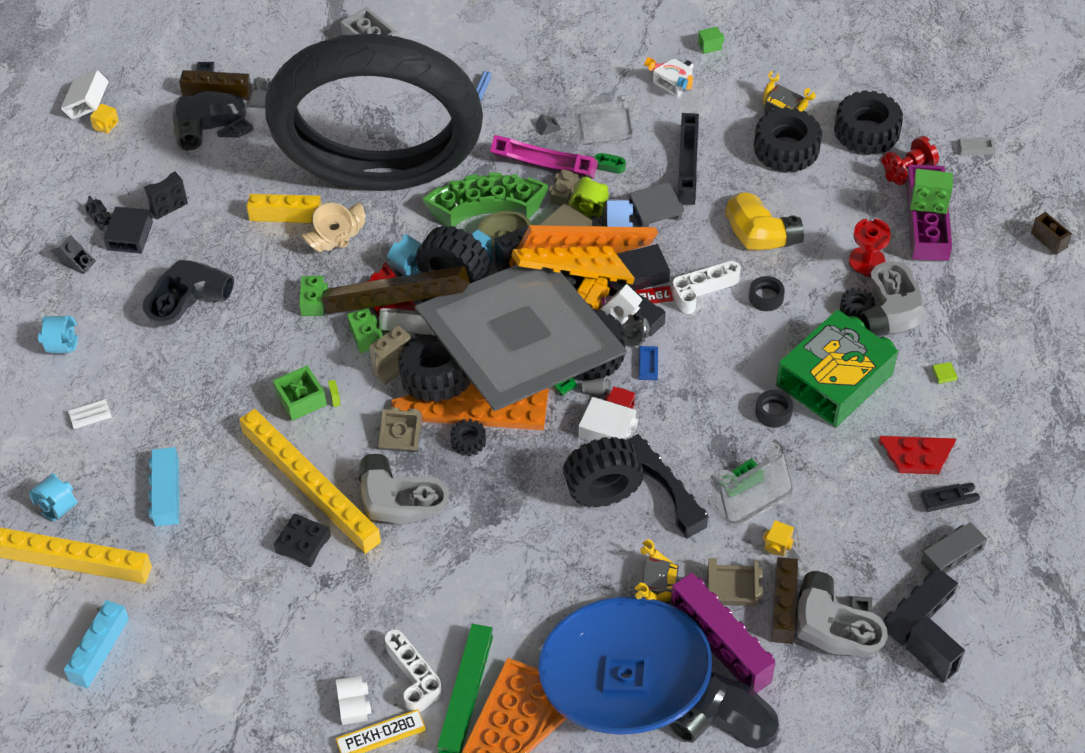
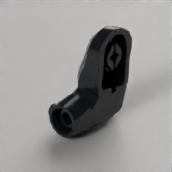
M178 260L159 278L153 290L145 297L143 311L149 320L156 325L166 326L174 324L197 301L198 297L205 296L206 298L226 301L232 293L234 277L204 263Z

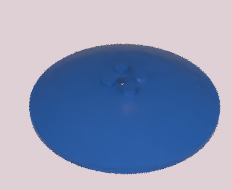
M636 597L608 598L590 603L572 612L550 632L543 644L539 658V676L542 689L549 702L561 715L586 729L617 735L652 731L666 726L685 715L704 694L712 671L710 645L702 629L691 617L667 603L654 599H637ZM625 673L631 674L630 677H622V675Z

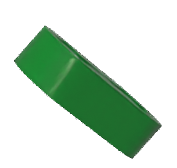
M597 153L594 156L598 161L596 168L598 170L615 174L623 173L626 170V160L623 157L606 153Z

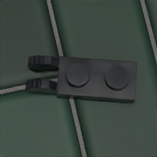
M958 483L922 491L920 494L927 512L959 506L965 503L971 504L980 499L978 493L966 494L975 490L974 483Z

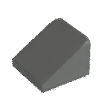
M540 115L535 123L541 135L561 129L553 116Z
M850 596V607L872 612L873 597Z

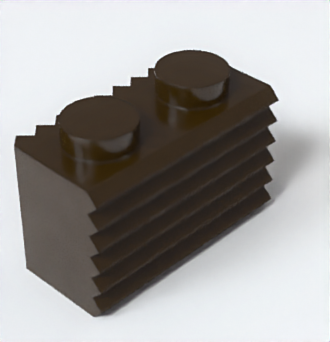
M1047 212L1042 213L1034 220L1031 235L1041 241L1046 248H1049V250L1057 255L1069 247L1072 233Z

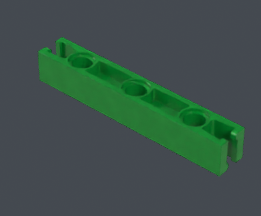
M473 623L471 625L437 745L438 753H462L493 641V635H491L493 627Z

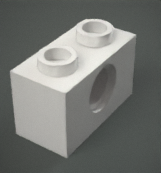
M626 284L600 310L605 311L607 315L611 314L614 316L615 320L617 319L622 326L628 320L627 316L629 314L633 316L640 309L638 305L642 299Z

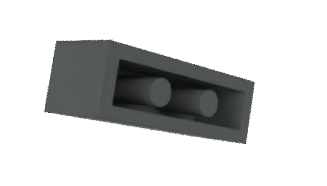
M971 522L965 526L960 525L949 536L944 535L936 544L928 545L923 550L921 563L932 574L938 568L947 574L983 551L987 538Z

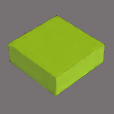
M951 362L933 365L932 371L938 384L957 381L958 376Z
M335 380L328 381L333 407H337L341 404Z

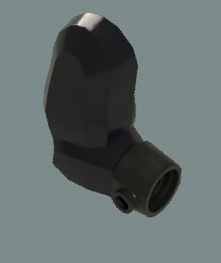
M200 91L189 96L176 98L172 107L174 135L178 146L186 151L196 150L202 144L203 130L227 126L241 117L245 118L247 110L244 101L234 94L213 91Z
M711 672L709 684L694 707L685 715L669 724L671 730L678 737L686 742L693 743L709 728V724L714 723L721 730L733 735L745 746L755 749L768 746L776 739L779 733L777 713L748 685L729 679L716 672Z

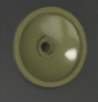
M500 211L485 217L479 223L477 230L491 237L492 248L495 249L494 238L525 226L529 227L531 222L521 213Z

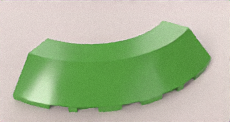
M492 172L489 175L483 176L473 174L465 176L463 180L455 182L452 180L449 182V185L443 188H436L423 198V202L437 221L448 227L456 226L460 222L477 215L500 211L518 212L530 219L538 211L548 190V185L530 177L528 179L520 178L518 174H513V176L502 175V173Z

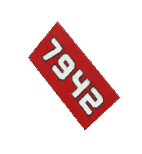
M670 286L636 290V293L646 297L653 304L674 301Z

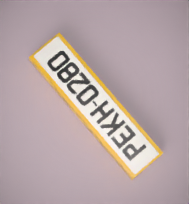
M417 709L335 739L340 753H365L424 732L426 729L420 712Z

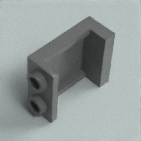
M670 182L635 191L629 195V203L633 204V215L639 227H649L651 223L671 217H676L677 220H680L684 212L683 204L678 201L676 189L672 188Z

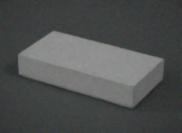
M993 137L958 139L957 144L960 156L996 153Z

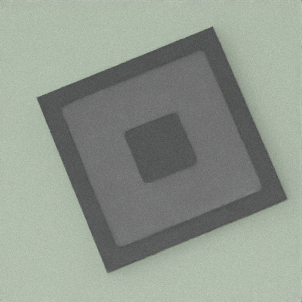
M517 264L469 284L463 293L438 296L415 306V309L494 412L627 354L624 346L561 272H553L548 267H543L540 270L521 267Z

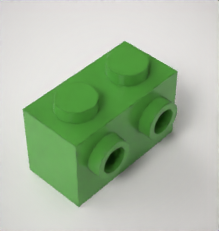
M324 275L301 276L299 304L301 316H324V305L321 297L328 290V283L324 282Z
M369 308L347 314L349 328L359 353L370 351L369 346L383 336L381 329L376 327L377 320L375 315H371Z

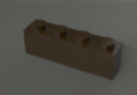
M182 70L179 80L182 97L200 91H213L234 94L242 100H249L252 90L250 76L244 73Z
M777 557L771 642L793 644L796 619L798 559Z

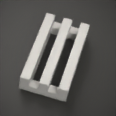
M106 399L68 411L74 429L112 418Z

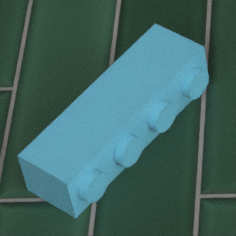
M176 447L152 449V458L148 459L149 469H152V474L148 475L149 485L152 486V490L148 491L149 502H152V507H148L149 518L153 519L155 526L179 524V457Z
M108 600L104 602L64 668L69 682L87 689L89 688L129 620L125 606Z

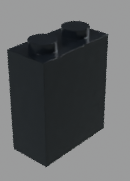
M115 206L103 238L107 251L142 254L153 224L151 211Z
M528 226L494 238L495 263L498 272L510 268L509 261L512 257L513 249L518 247Z
M658 244L617 254L635 278L633 284H627L626 280L620 279V282L624 285L627 284L634 291L670 282V269Z
M925 616L921 621L917 619L910 627L911 633L907 638L906 649L939 680L945 683L959 671L965 649L928 616Z

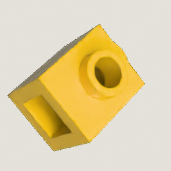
M102 103L90 116L93 129L106 134L119 121L116 108Z
M775 520L771 529H767L764 534V550L773 555L784 557L786 551H790L793 546L794 527Z

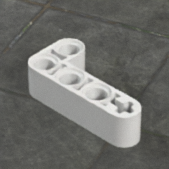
M729 261L676 277L673 280L672 295L680 311L684 314H691L696 309L697 296L736 285L740 279V264L735 261Z
M391 308L380 309L379 328L381 330L391 331L399 325L406 332L412 331L417 334L435 335L418 311Z
M389 631L385 636L387 652L413 684L404 692L405 708L408 712L417 709L421 712L441 698V681L401 631ZM417 672H424L423 674H420V675H417V674H416ZM429 687H436L434 690H428ZM415 698L418 699V700L415 701V702H411V701H410L411 699H415Z

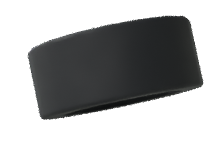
M761 276L756 278L750 285L749 301L758 310L765 312L774 311L783 304L784 285L775 277ZM760 289H771L778 295L771 299H765L758 296L756 292Z
M765 391L756 401V417L765 426H784L792 417L793 401L783 391ZM770 402H776L784 406L786 411L779 415L767 413L763 406Z

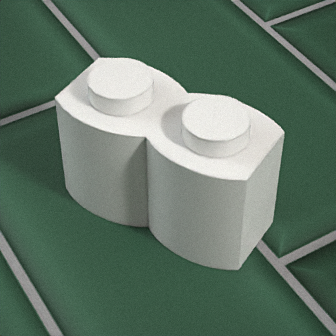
M362 676L337 679L336 685L342 725L368 721L367 714H371L370 701H365L364 696L368 695L367 682H362Z

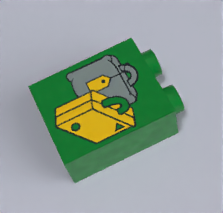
M837 309L779 362L776 386L837 428L893 375L898 350L890 339L884 336H876L865 328L860 319L855 316L848 317Z

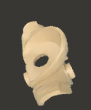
M357 202L350 209L337 203L320 205L313 213L315 230L303 234L302 239L311 248L319 252L323 250L329 251L334 247H346L349 244L350 237L355 236L364 226L366 215L362 204Z

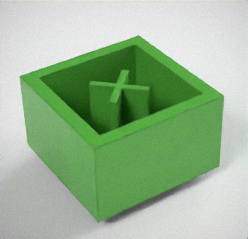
M916 169L910 210L947 214L953 189V173Z
M308 365L273 380L275 394L292 421L327 406L325 392Z

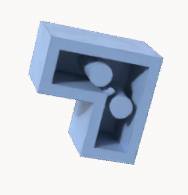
M608 199L607 227H633V222H629V215H633V204L629 203L628 199Z

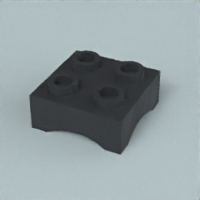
M176 171L170 173L163 181L144 187L149 200L150 211L157 220L188 204L183 180Z
M294 513L274 543L275 553L289 556L308 567H312L319 551L331 537L330 528Z

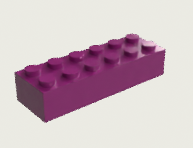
M908 165L906 190L912 260L949 261L952 250L949 206L947 214L910 210L916 169L945 172V166Z
M690 573L672 585L671 605L687 614L698 624L708 640L711 652L739 682L748 685L756 693L772 683L775 668L773 655L761 647L759 640L747 632L745 625L733 617L731 610L719 602L717 595L706 588L701 578H697L693 573Z

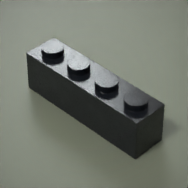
M939 568L933 574L930 572L924 578V583L921 586H915L907 599L903 598L897 605V609L894 612L890 611L884 618L887 634L902 646L908 641L907 638L911 633L910 627L917 619L921 621L925 616L931 618L956 593L958 582Z

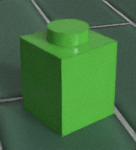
M718 27L698 31V45L703 54L722 50V44L725 39Z

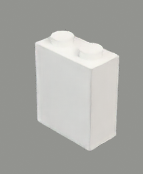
M98 70L73 80L61 109L72 120L97 110L109 81Z
M592 397L579 424V438L588 441L600 440L603 437H617L627 440L632 437V429L636 430L639 419L636 418V410Z

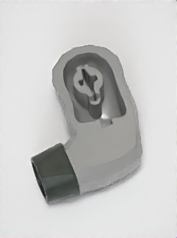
M893 261L877 265L871 271V278L880 304L860 313V320L865 325V328L879 337L888 334L905 333L921 325L925 314L924 303L920 288L914 280L909 266Z
M368 454L360 461V496L368 519L395 524H408L437 516L446 508L449 500V491L447 486L438 478L431 476L393 478L388 458L382 454Z
M811 571L804 575L799 591L800 598L796 608L795 627L799 639L809 642L828 653L838 655H873L885 645L888 637L887 627L879 616L873 612L857 610L846 605L833 603L834 579L828 573Z

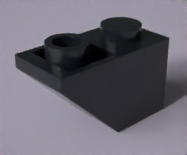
M72 235L63 238L51 250L62 264L82 274L96 262Z

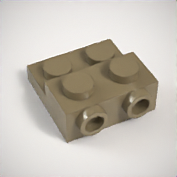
M562 169L560 174H556L554 179L555 185H551L548 195L551 196V204L562 206L566 203L569 205L574 186L581 180L579 173Z
M389 407L388 410L383 409L378 448L418 452L423 422L422 412H419L417 409L400 411L396 407Z

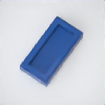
M639 346V380L658 381V346Z

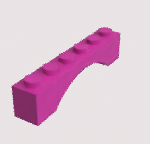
M494 135L490 149L494 156L559 171L563 169L593 179L598 161L593 157L545 149Z

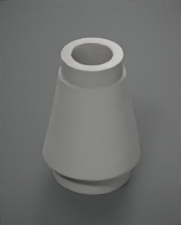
M603 377L583 381V393L606 396L607 393H611V380Z

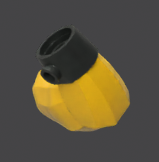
M748 192L734 194L728 200L724 211L725 216L729 220L734 234L747 250H772L782 246H792L804 241V229L800 217L795 215L780 217V219L772 217L770 211L764 207L761 199L757 195Z

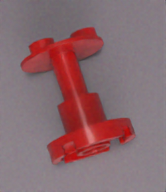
M919 136L911 142V151L907 152L903 159L893 152H888L881 157L887 181L903 185L907 181L908 174L906 169L908 165H936L939 163L937 148L935 145H930L928 137Z
M868 218L863 219L855 225L853 238L860 247L854 249L849 257V266L865 277H871V271L877 265L886 261L884 254L880 250L889 244L891 238L888 224L875 218L873 221H867Z

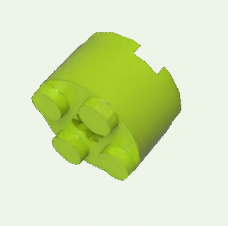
M582 177L574 186L569 206H572L587 218L596 215L599 218L603 214L609 198V187L606 184L592 181L588 177Z

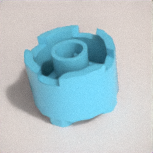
M403 235V239L399 243L395 242L391 247L387 257L390 259L388 265L404 276L421 273L416 263V252L422 243L409 235Z
M44 316L42 318V332L38 334V341L43 343L45 352L71 353L70 351H75L78 342V335H75L74 326H77L75 318L73 316Z
M54 473L47 476L29 492L33 505L38 504L43 510L41 514L53 522L64 516L78 503L72 494L73 487L67 481L63 483Z

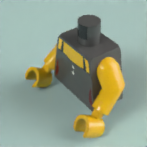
M773 71L768 73L770 82L769 84L767 83L763 93L765 114L769 111L773 112L774 109H783L784 107H789V109L798 108L799 111H805L809 105L808 101L815 99L816 94L814 91L811 95H808L811 91L810 88L804 90V98L779 84L774 86V83L780 78L779 74L777 73L775 78H771Z
M647 539L642 542L645 546L640 548V552L643 555L649 553V557H646L643 583H639L635 587V590H638L635 597L637 599L645 598L646 600L654 599L666 603L671 600L672 585L684 577L678 576L679 565L669 560L657 549H654L653 541Z

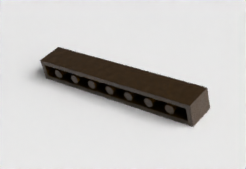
M465 266L328 288L321 297L326 314L463 293L470 282Z

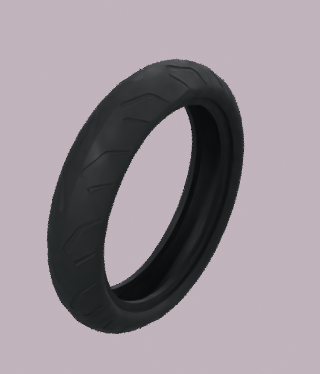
M342 35L307 46L297 54H294L279 68L271 80L265 98V117L271 135L281 151L290 160L321 179L334 184L363 190L406 189L429 183L457 168L473 150L478 141L483 121L479 94L468 75L454 61L426 45L393 35ZM376 76L400 80L425 90L443 104L451 120L438 135L419 145L399 150L373 151L345 146L322 136L307 124L297 106L308 93L328 82L348 77ZM378 168H390V169H399V170H401V171H395V172H365L364 170H367V169H378Z

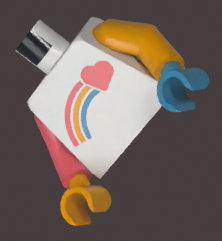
M646 58L644 66H647L650 71H654V84L677 98L684 90L692 89L694 79L692 77L693 64L691 61L686 60L682 63L677 59H672L658 64L653 58Z

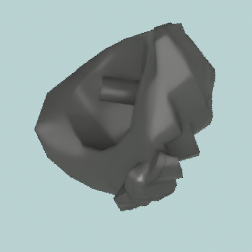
M646 318L632 322L624 328L625 345L641 346L643 342H646L645 339L649 337L648 332L650 331L649 322Z

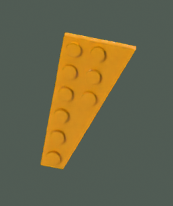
M608 246L513 249L511 255L518 266L540 270L543 267H548L553 272L560 273L561 270L570 271L571 275L596 279L604 276L609 278L610 281L617 282V279L626 280L627 284H633L635 279L614 250Z

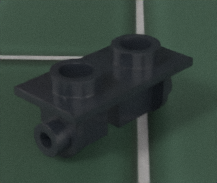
M88 196L85 210L99 229L103 231L104 226L109 225L112 215L109 211L106 212L107 209L101 200H93L91 196Z

